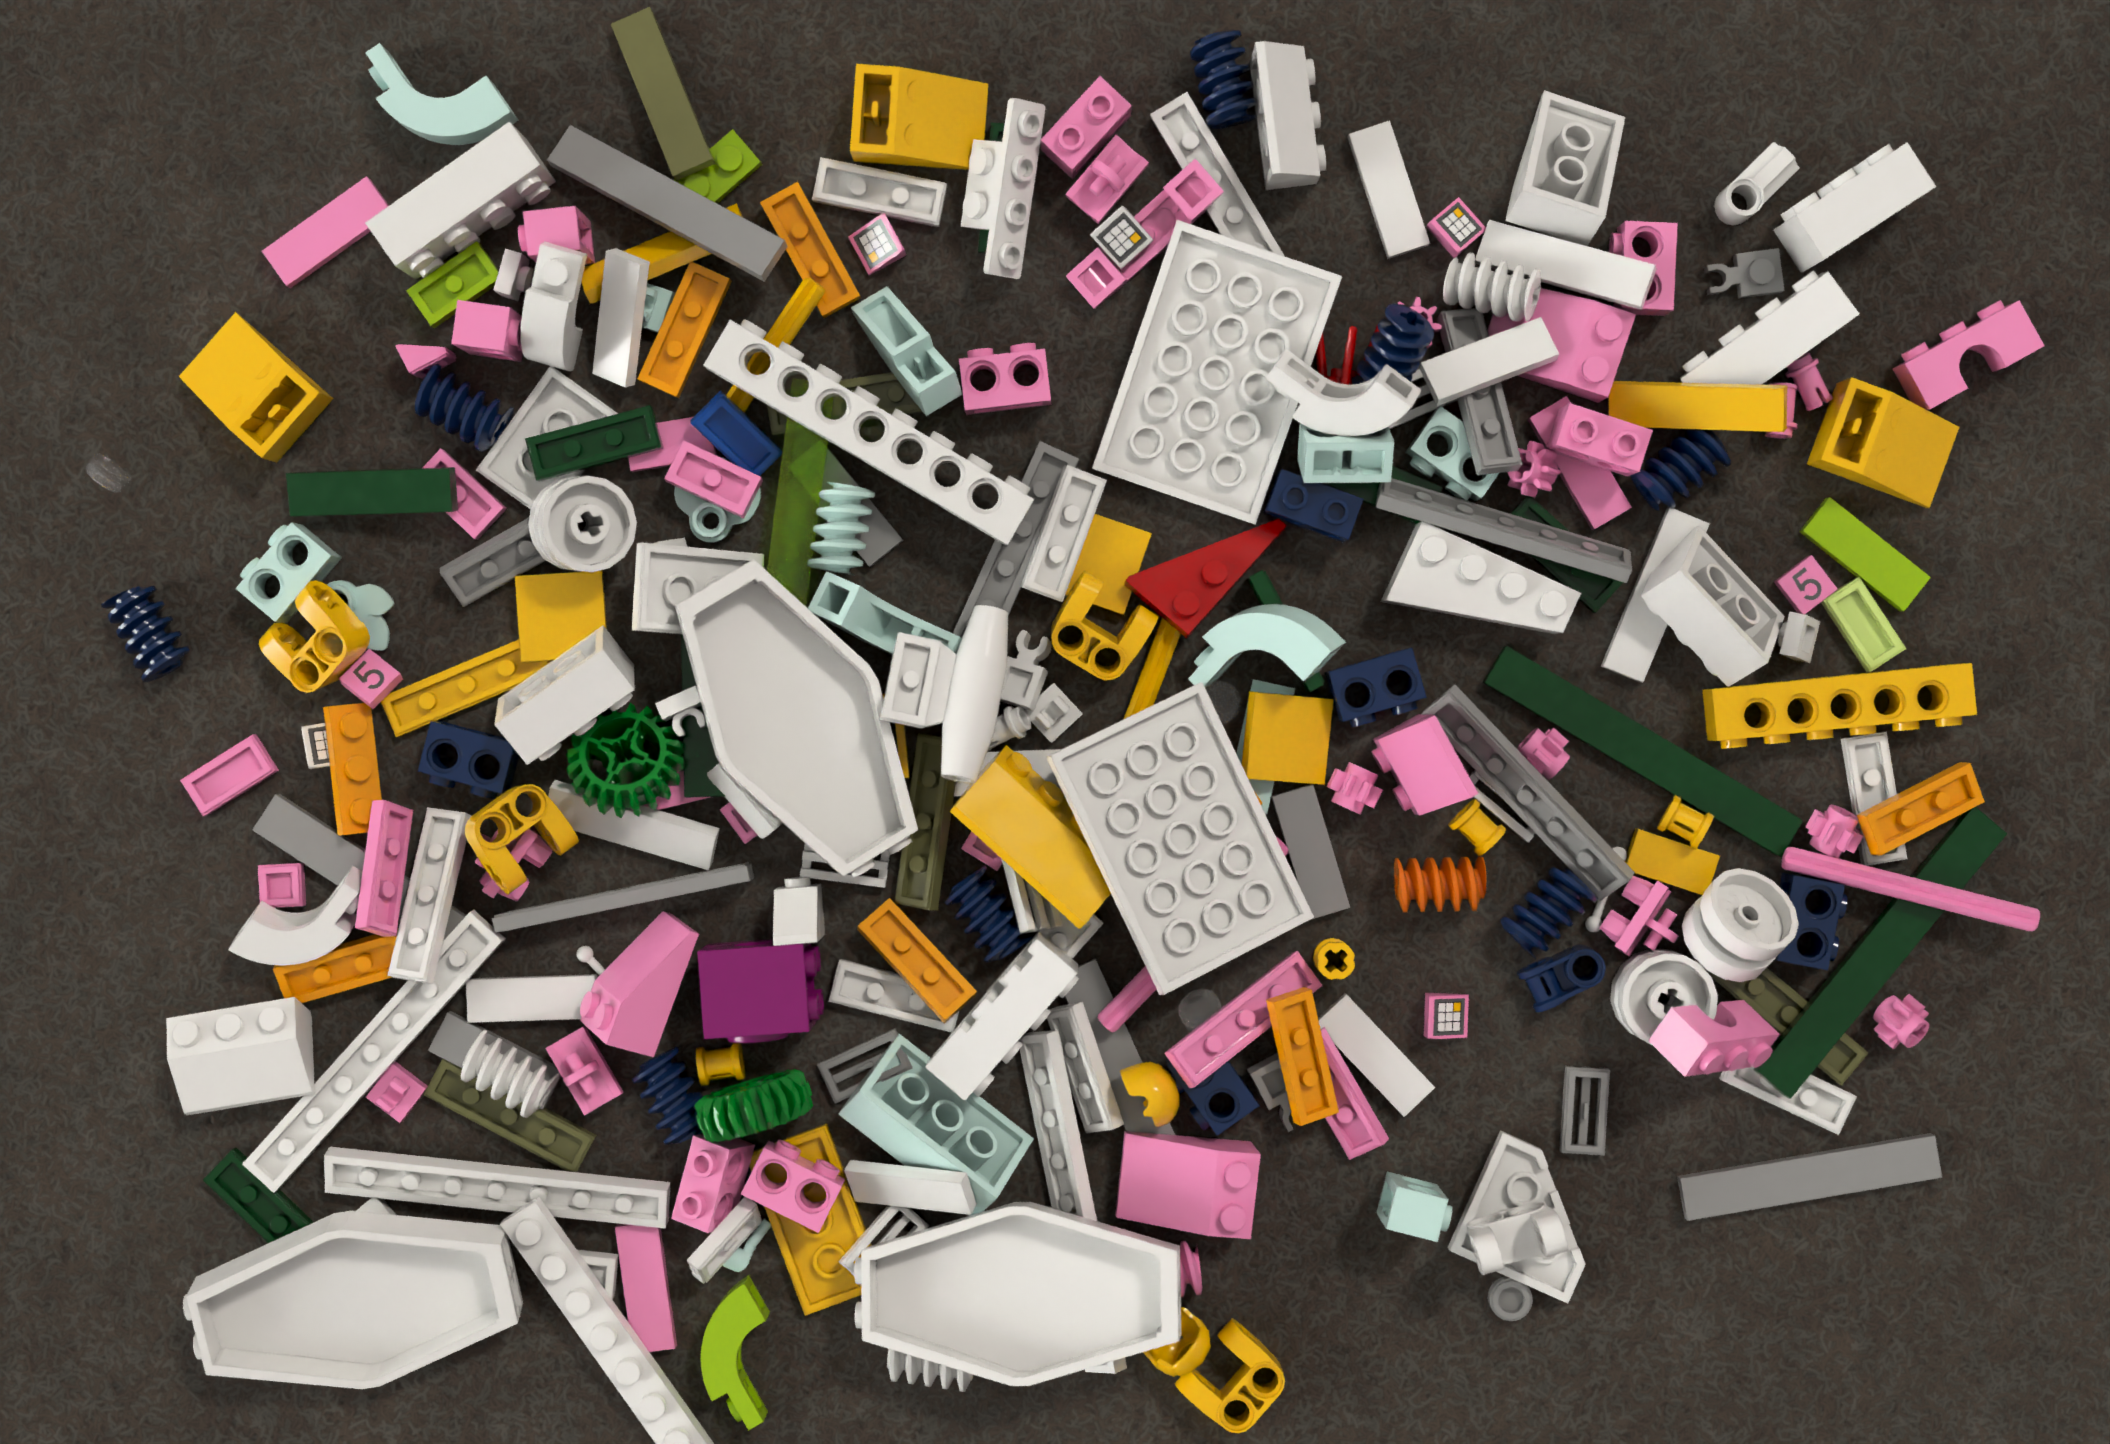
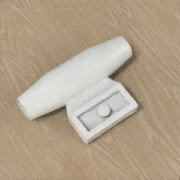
M974 606L957 653H954L938 640L898 632L896 636L880 720L922 729L942 723L941 776L945 779L962 783H976L994 735L1007 669L1008 612L993 606Z

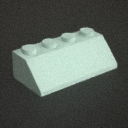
M898 1034L896 1039L863 1078L838 1114L904 1166L966 1172L976 1200V1206L971 1215L983 1212L998 1198L1034 1138L983 1098L977 1097L973 1092L965 1101L925 1068L930 1057L902 1035ZM901 1047L902 1051L907 1054L913 1068L882 1082L881 1080L877 1082L883 1072L901 1064L896 1054Z

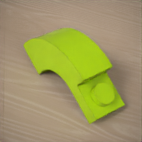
M749 1275L734 1285L723 1297L706 1327L701 1346V1371L711 1401L727 1393L729 1398L726 1399L732 1416L737 1422L743 1420L748 1431L764 1422L768 1410L743 1367L741 1357L742 1343L745 1336L752 1329L765 1322L770 1313Z

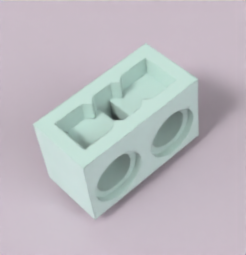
M1441 406L1434 410L1405 452L1413 458L1410 462L1412 467L1430 478L1434 473L1448 482L1445 489L1449 493L1465 501H1468L1469 498L1474 501L1482 499L1499 474H1484L1480 481L1477 482L1470 481L1465 477L1463 464L1466 459L1473 458L1464 423ZM1438 434L1446 439L1448 451L1445 456L1437 457L1430 453L1427 448V440L1430 435Z
M1300 423L1297 462L1304 483L1391 482L1394 440L1389 427L1367 435L1337 436L1319 432Z
M293 522L288 526L282 525L272 534L268 541L271 547L261 559L255 558L246 565L240 574L243 580L236 587L242 595L267 616L279 623H288L298 611L295 605V597L306 584L314 580L322 582L342 558L304 525ZM303 542L308 549V557L303 564L297 565L293 561L292 552L297 544ZM275 575L280 582V591L274 598H269L265 592V583L268 578Z
M1387 1172L1376 1213L1388 1230L1438 1242L1440 1231L1446 1232L1448 1230L1452 1216V1206L1447 1205L1449 1199L1437 1184Z

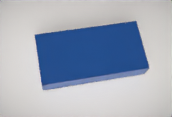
M721 390L690 420L691 424L733 464L758 476H761L783 454V450Z

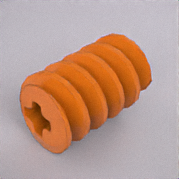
M1482 856L1476 859L1474 867H1472L1468 857H1461L1456 868L1450 857H1444L1439 869L1434 858L1431 857L1425 859L1422 869L1416 858H1409L1405 869H1403L1400 860L1395 858V896L1403 912H1408L1411 900H1416L1420 912H1425L1428 900H1433L1437 912H1442L1446 899L1451 900L1454 911H1460L1463 899H1468L1471 910L1477 911L1480 899L1485 897L1486 866Z

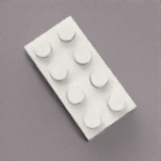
M509 121L365 222V224L397 268L414 279H418L421 276L425 278L444 264L443 261L456 251L459 254L474 242H480L478 236L489 228L493 227L494 230H497L510 223L516 216L513 211L526 202L529 205H533L543 200L551 192L549 186L555 183L556 180L528 140Z

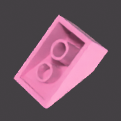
M1541 288L1535 312L1529 321L1539 317L1542 318L1559 352V357L1557 361L1517 376L1597 403L1601 402L1609 396L1636 314L1595 300ZM1508 313L1504 317H1496L1492 314L1487 329L1488 335H1495L1529 321H1526L1525 317L1521 321H1512Z
M1417 714L1373 739L1377 748L1371 751L1372 755L1384 774L1391 771L1398 784L1392 790L1404 811L1411 808L1415 815L1420 816L1478 794L1435 715Z
M662 911L594 981L591 992H587L581 1002L580 1015L582 1017L580 1021L606 1045L654 1057L699 933L673 914Z
M1124 1131L1115 1216L1116 1218L1205 1236L1251 1239L1261 1154L1251 1141Z

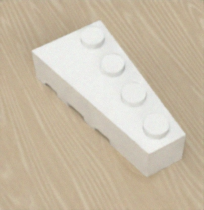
M1813 270L1792 285L1795 293L1780 302L1776 297L1755 312L1759 319L1745 330L1739 324L1718 340L1722 347L1710 356H1707L1703 350L1682 366L1686 373L1680 377V380L1683 383L1762 385L1858 316L1859 312L1829 272H1822L1817 275Z
M1421 521L1413 529L1381 602L1558 634L1564 632L1581 593L1438 527Z
M1038 931L927 1061L925 1068L964 1101L972 1092L979 1097L995 1078L990 1073L1001 1060L1007 1064L1023 1045L1019 1039L1029 1028L1035 1031L1050 1014L1051 1011L1048 1009V1006L1058 995L1063 998L1079 980L1076 976L1078 974V963Z

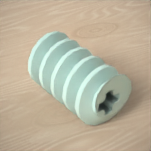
M826 482L833 486V489L820 491L819 497L830 503V506L817 508L816 514L827 520V523L814 525L813 531L824 537V540L812 542L810 548L821 554V557L808 560L807 565L814 569L854 575L849 572L850 568L863 566L864 561L855 557L852 553L856 550L866 549V544L855 538L856 534L869 531V527L858 521V518L872 514V509L861 504V501L875 497V492L858 486Z

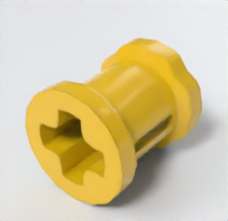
M1675 795L1663 814L1657 829L1662 832L1667 829L1690 841V847L1697 849L1707 833L1714 815L1709 812L1704 815L1681 803V798Z
M1473 799L1455 815L1448 826L1452 830L1458 829L1475 846L1474 852L1481 856L1504 835L1506 828L1502 824L1497 826L1479 808L1480 802L1477 799Z
M1324 939L1314 950V965L1328 979H1344L1352 973L1355 967L1354 952L1340 939ZM1342 949L1343 952L1340 955L1341 960L1344 962L1342 966L1337 968L1331 965L1325 968L1328 963V959L1324 956L1326 952L1332 950L1334 953H1337Z
M733 1043L728 1048L708 1051L704 1047L696 1048V1065L701 1086L709 1085L711 1080L736 1077L737 1080H744L745 1066L741 1043Z

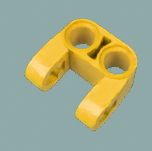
M1084 571L1068 593L1051 626L1052 645L1055 651L1062 657L1102 680H1113L1121 676L1139 653L1154 629L1159 616L1142 605H1138L1118 636H1114L1085 618L1104 582ZM1073 625L1082 631L1081 639L1074 644L1063 643L1058 637L1061 629L1066 626ZM1104 648L1116 650L1119 654L1118 660L1111 666L1100 665L1095 660L1096 654Z
M316 580L308 582L295 597L296 608L316 630L313 636L306 641L293 627L278 622L274 623L259 640L260 650L267 659L292 682L294 687L305 693L314 692L338 681L366 651L370 641L367 627L358 619L350 607L331 587Z
M533 784L520 785L508 789L472 815L465 826V837L488 874L506 894H510L527 881L523 870L506 848V845L534 825L549 847L560 856L579 842L576 832L559 808L540 787ZM521 793L527 794L533 802L532 811L527 817L522 816L516 809V799ZM486 818L493 820L498 827V834L493 842H487L480 834V826Z
M1232 1318L1217 1336L1228 1349L1244 1362L1240 1369L1221 1390H1218L1196 1370L1181 1376L1174 1384L1192 1404L1225 1430L1231 1433H1242L1250 1429L1278 1398L1284 1389L1285 1378L1280 1362L1259 1339ZM1270 1368L1275 1372V1376L1268 1384H1258L1253 1380V1375L1257 1370ZM1240 1400L1247 1405L1243 1414L1234 1417L1224 1412L1229 1402Z

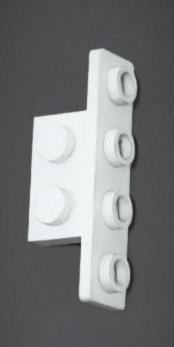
M1010 98L1007 104L1002 142L973 139L965 199L963 201L961 227L989 230L983 269L985 274L1013 279L1021 277L1045 115V106L1043 104Z

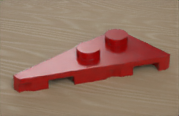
M1279 519L1273 520L1130 575L1125 580L1124 585L1185 638H1188L1281 535L1287 525Z

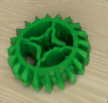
M630 702L625 712H619V709L615 711L610 709V715L604 717L601 713L595 717L597 719L595 725L582 735L576 736L572 734L571 743L574 748L568 749L566 753L568 763H570L567 773L569 779L573 780L572 786L575 793L578 795L583 794V800L589 807L597 804L599 812L603 815L614 807L616 816L620 818L623 817L627 808H632L634 815L638 817L641 814L640 806L647 804L651 809L656 810L658 806L656 797L659 796L669 800L671 791L668 786H679L681 779L677 772L684 771L685 768L684 759L681 757L684 753L683 744L677 740L679 736L674 732L673 727L668 726V722L662 720L660 715L654 717L652 709L648 706L638 714L635 705ZM645 740L652 742L660 750L658 761L650 759L649 754L644 752L643 744ZM594 759L601 761L603 767L607 768L608 777L606 781L599 779L593 774L592 765Z
M797 1069L777 1071L724 1087L703 1096L695 1104L696 1120L705 1140L711 1142L729 1141L772 1129L778 1125L786 1124L788 1121L798 1119L799 1116L805 1115L813 1107L811 1098L813 1094L809 1082L806 1081L804 1072Z

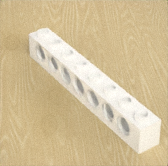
M744 319L741 325L729 320L703 365L707 370L1008 546L1034 501L1033 498L1027 495L1031 489L1030 487L1009 475L1005 482L990 473L993 468L990 463L970 453L967 459L952 451L955 443L943 435L933 431L930 437L914 429L918 421L895 408L892 415L877 407L880 399L865 389L857 386L854 392L839 384L842 376L828 367L819 364L815 370L801 362L804 354L782 341L777 348L763 339L767 332L750 321ZM757 352L768 354L771 360L769 369L760 375L750 373L747 368L748 359ZM796 374L805 376L809 382L806 393L800 397L787 395L785 391L787 379ZM830 397H840L847 404L845 414L836 420L826 418L822 411L824 402ZM868 419L880 420L885 426L884 435L876 442H867L860 435L861 425ZM914 441L922 447L923 454L917 463L908 465L898 459L897 452L902 443ZM952 463L958 467L961 476L954 486L944 487L936 481L935 472L940 465ZM989 485L996 490L998 501L994 507L981 509L974 504L972 499L973 492L979 486Z

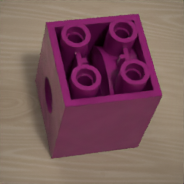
M773 939L710 943L697 951L704 1039L727 1038L728 1042L757 1043L786 1038L788 1033L810 1032L817 1020H820V1015L824 1014L822 989H815L814 976H817V972L821 971L819 946H812V943L773 946Z

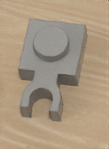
M1779 248L1735 254L1733 256L1734 267L1731 268L1724 264H1712L1704 267V274L1717 272L1723 279L1721 286L1709 287L1707 295L1720 294L1732 286H1737L1738 299L1777 294L1785 291Z
M1276 1053L1251 1066L1247 1071L1268 1110L1280 1105V1119L1287 1131L1290 1132L1293 1130L1289 1122L1291 1109L1279 1056Z

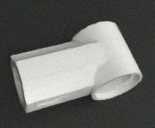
M1775 142L1771 143L1716 197L1714 207L1718 218L1729 225L1742 224L1748 220L1799 170L1795 157L1786 147L1779 146ZM1732 193H1738L1745 198L1747 203L1746 210H1740L1734 206L1731 199Z

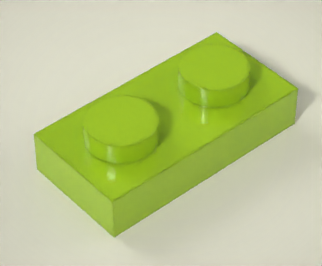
M732 129L710 148L716 164L676 182L718 204L755 172L762 163Z
M476 241L406 291L430 326L436 328L456 314L457 300L473 302L495 286L499 270L482 245Z

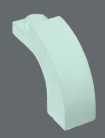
M380 43L365 52L374 65L368 71L384 92L375 99L396 121L419 137L441 144H471L484 140L509 121L512 124L519 121L499 90L487 76H484L466 90L454 96L445 98L430 97L414 89L390 52Z
M826 571L808 607L814 615L892 656L898 632L941 641L954 653H957L962 640L961 637L921 620L878 598L863 587Z
M1279 604L1255 606L1220 622L1203 636L1210 646L1194 661L1198 668L1188 680L1193 685L1202 682L1206 688L1215 683L1244 651L1262 650L1280 658L1305 681L1318 673L1346 642L1328 624L1305 610Z

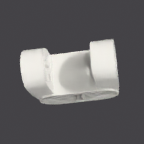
M1544 1202L1524 1204L1476 1218L1466 1224L1478 1269L1482 1275L1503 1270L1506 1264L1544 1254L1546 1257L1568 1251L1566 1236L1559 1216Z

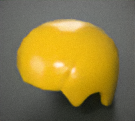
M1153 1062L1139 1063L1120 1070L1122 1081L1129 1095L1144 1096L1146 1098L1143 1105L1147 1108L1143 1111V1115L1152 1117L1156 1127L1169 1124L1176 1116L1179 1108L1178 1088L1169 1071L1162 1065Z
M1181 1307V1336L1183 1338L1179 1342L1143 1352L1158 1370L1173 1377L1176 1375L1183 1376L1195 1370L1204 1362L1211 1348L1210 1334L1206 1325L1184 1307Z

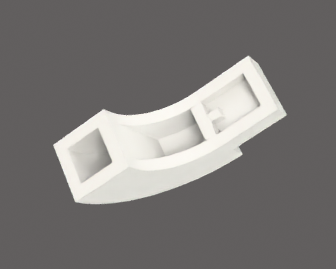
M548 242L540 244L532 285L525 293L521 319V348L526 359L566 371L574 370L583 329L575 326V314L587 258L586 253Z
M1287 349L1266 377L1267 380L1273 383L1275 389L1286 398H1293L1300 404L1292 415L1293 419L1311 429L1337 436L1367 435L1387 428L1397 422L1412 408L1421 392L1420 388L1387 364L1375 377L1366 382L1354 385L1336 383L1319 374Z
M352 866L330 897L322 905L310 911L300 913L285 912L261 901L239 930L228 950L254 962L281 966L306 963L328 954L348 937L356 922L357 914L354 912L358 908L362 871Z

